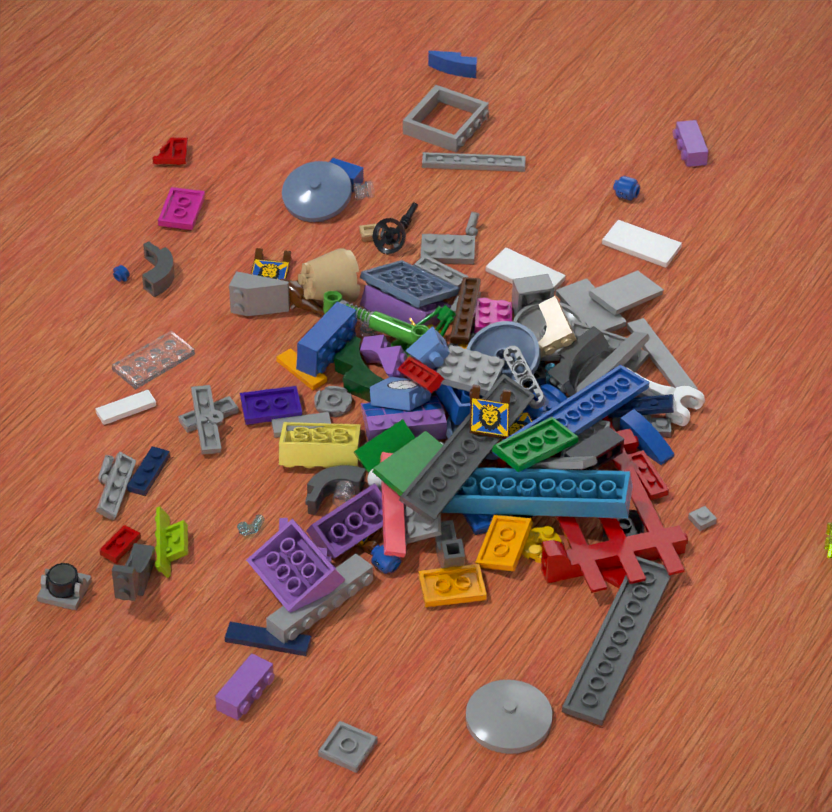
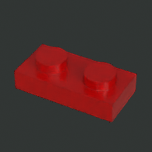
M123 525L99 549L100 555L117 563L134 546V543L141 539V533Z

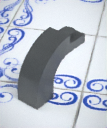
M148 241L143 244L144 258L155 267L142 274L143 288L153 297H156L166 291L173 282V257L166 247L160 250Z
M340 465L324 469L314 475L307 484L305 504L308 505V514L316 515L323 500L333 493L345 492L354 495L361 493L366 483V469L357 466Z
M453 520L442 521V535L435 537L439 564L441 568L463 566L465 553L462 539L456 538Z

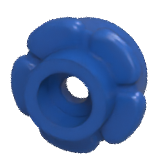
M119 265L113 269V276L117 281H127L130 273L126 267Z

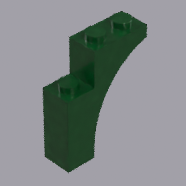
M354 336L335 355V372L344 375L342 379L343 386L348 393L371 402L370 386L385 379L374 374L364 364L360 356L361 338Z

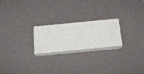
M145 390L96 408V414L103 425L155 407L156 400L149 390Z

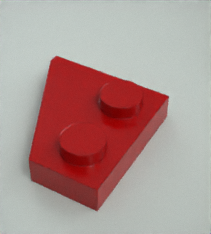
M171 137L166 145L160 148V153L157 156H153V164H186L188 137Z

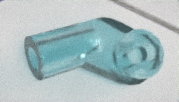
M256 515L251 524H247L245 521L240 522L237 529L244 536L257 533L265 518L262 515Z

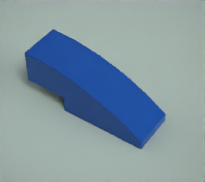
M428 51V66L447 74L476 78L477 57L461 56V52Z
M635 409L620 418L619 429H631L633 435L638 438L639 446L637 448L640 451L644 450L646 455L659 465L674 457V452L661 434Z

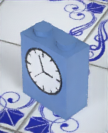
M389 377L370 386L372 406L411 411L431 400V393L410 379Z

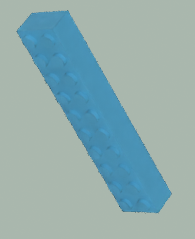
M477 468L441 513L628 518L633 488L630 471L526 469L523 472H517L514 468Z

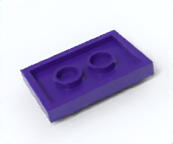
M297 386L240 393L245 425L272 422L271 419L302 415Z

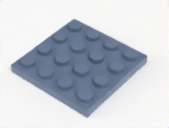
M403 260L361 271L360 279L366 281L368 285L381 288L382 292L395 295V298L405 300L416 308L456 296L460 290L459 287Z

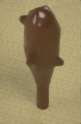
M280 279L289 282L291 309L297 307L317 313L322 317L325 315L322 306L316 300L305 299L303 286L299 284L298 280Z

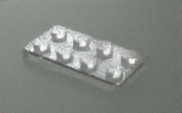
M169 331L112 364V370L136 390L194 356L195 349L173 331Z

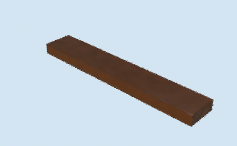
M463 277L450 343L469 344L481 286L480 278Z

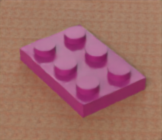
M171 187L159 216L158 226L193 230L205 199V191Z
M478 298L474 316V333L496 322L512 321V302Z

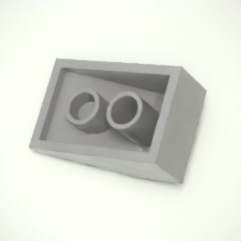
M236 271L229 284L231 313L255 316L289 312V282Z

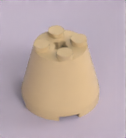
M340 248L303 263L301 274L298 275V282L303 286L305 299L323 301L324 294L327 291H338L345 301L351 303L357 300L360 292V285L357 284L356 272H359V267L352 251Z

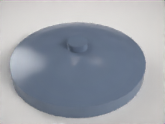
M315 161L299 166L288 175L282 187V198L288 212L294 217L307 222H320L335 217L345 209L352 195V186L347 173L340 166L326 161Z
M512 321L496 322L484 327L474 335L467 346V350L477 351L481 354L495 356L505 360L504 350L509 346H516L520 349L532 374L537 370L541 357L540 346L534 333L526 326ZM511 353L513 361H517L515 354ZM505 360V366L499 378L502 374H505L517 382ZM520 366L516 369V373H522L525 371L524 366Z

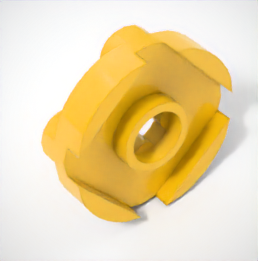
M550 526L533 528L530 530L522 554L528 559L530 557L535 559V562L541 563L542 547L537 544L548 540L561 542V539Z

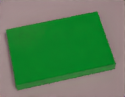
M402 419L355 450L354 454L369 474L375 466L381 463L380 456L382 452L394 454L415 439V436Z

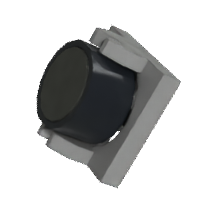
M59 563L50 569L45 568V575L42 574L41 590L37 595V601L77 610L92 581L91 576L78 573L75 566L69 563Z

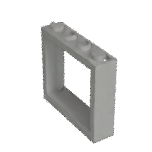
M435 85L403 120V134L456 153L472 137L473 133L480 128L481 124L487 120L490 113L488 110L489 103ZM439 102L473 113L455 135L421 123Z

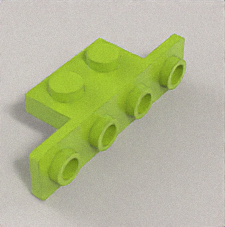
M159 506L156 508L155 536L157 546H155L157 553L155 565L157 570L168 578L171 576V562L188 555V524L182 520L170 525L169 515Z

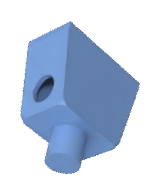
M433 326L406 350L411 357L431 369L440 367L444 363V359L450 354L445 339Z

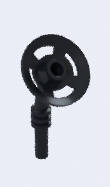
M413 202L407 213L402 216L400 221L394 218H385L376 224L372 236L374 245L379 251L392 254L403 247L406 239L405 229L408 228L412 221L411 218L418 208L417 203ZM386 223H395L397 227H388ZM382 228L381 235H380L381 240H379L378 235H379L380 229ZM385 244L393 245L394 249H386L383 246Z

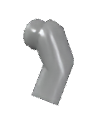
M471 211L465 230L469 236H476L478 234L476 225L480 214Z
M105 455L98 475V480L101 484H106L114 461L113 456Z

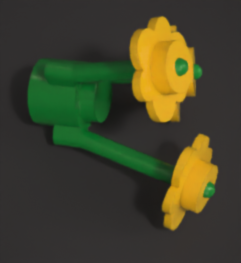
M444 305L443 308L438 306L434 312L417 324L411 318L409 320L414 326L423 325L439 314L437 318L441 320L440 324L437 327L432 324L427 325V327L430 329L433 326L445 338L444 334L454 320L456 313Z

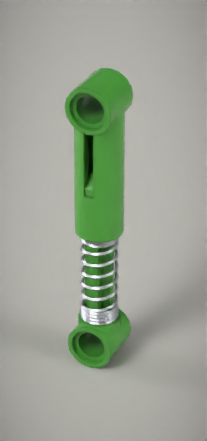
M327 291L324 294V314L336 302H340L356 310L357 321L369 325V328L409 343L410 346L429 330L425 325L414 326L378 311L370 312V310L366 311L365 308L362 310V307L353 306V303L349 305V302L345 301L338 291Z

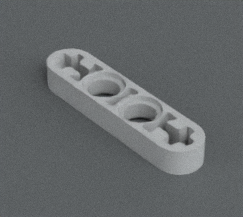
M516 346L507 347L503 355L517 383L523 387L526 381L533 382L531 387L525 389L531 393L535 392L538 401L535 402L533 399L529 406L533 409L541 408L545 404V397L520 349ZM511 353L515 354L517 361H513ZM518 367H525L524 372L516 373Z

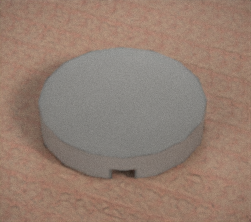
M328 386L316 393L314 396V406L319 413L329 412L330 417H338L346 414L351 409L352 396L343 387Z

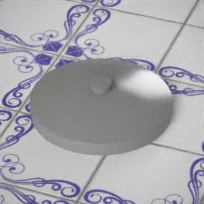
M544 301L532 303L524 307L516 314L513 322L520 323L529 328L536 336L538 342L543 338L547 329L546 320L538 305ZM560 303L570 324L573 320L586 325L578 311L571 306ZM564 347L556 350L551 355L540 358V360L559 361L561 357L558 352Z
M498 680L480 687L471 696L466 707V725L471 736L485 748L506 754L521 753L535 748L548 736L552 726V708L546 696L536 687L517 680Z

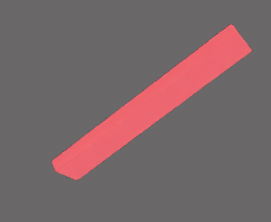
M382 452L380 456L381 462L393 453ZM381 480L384 555L404 557L406 554L404 504L399 501L400 495Z

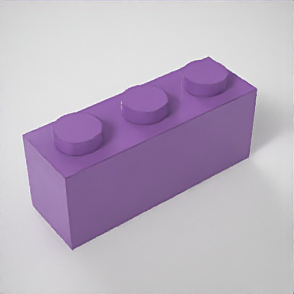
M697 121L676 122V129H673V137L677 139V148L681 150V159L685 161L686 166L707 165L708 149Z
M251 653L215 696L216 710L238 721L243 714L249 711L250 705L254 700L260 698L264 688L273 682L275 676L273 664Z

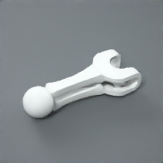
M646 378L644 379L650 382L649 388L638 395L640 397L674 394V413H665L666 418H671L672 423L679 426H685L690 421L688 407L699 409L705 403L704 394L690 386L674 388L654 383Z

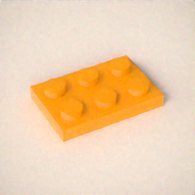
M494 515L475 563L479 564L480 568L515 571L533 525L532 519Z
M479 564L419 571L418 577L425 607L487 599Z

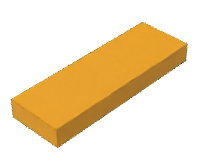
M291 348L276 356V361L311 390H315L327 382V377L324 374L319 373L316 377L297 370V353Z

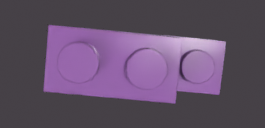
M385 335L363 338L360 352L366 363L382 364L389 377H404L397 370L408 358L401 346L391 347Z

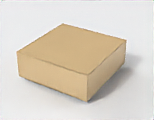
M376 224L359 226L363 242L373 241L372 235Z

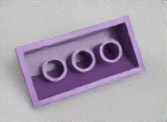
M374 483L313 523L306 532L317 547L327 548V554L335 559L383 527L382 492Z

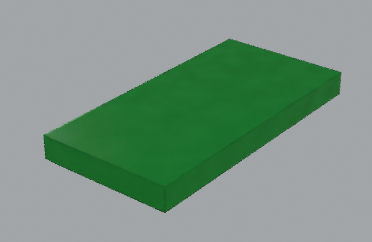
M550 417L493 445L492 451L517 472H520L578 443L579 437L555 418Z
M425 431L375 466L372 473L401 496L443 445Z

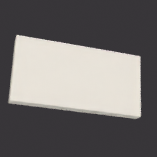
M617 220L602 239V244L665 268L682 248L681 242L621 220Z
M508 248L501 251L486 266L485 270L511 284L513 279L549 274L554 291L566 278V275Z

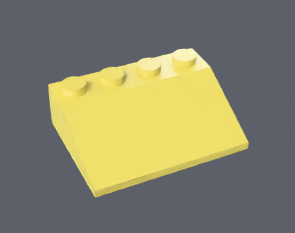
M283 422L279 441V465H284V467L288 468L303 466L305 468L323 466L326 469L340 465L358 467V458L354 451L360 445L361 424ZM287 425H289V426H325V427H318V428H315V429H309V428H307V427H296V428H294V431H287Z

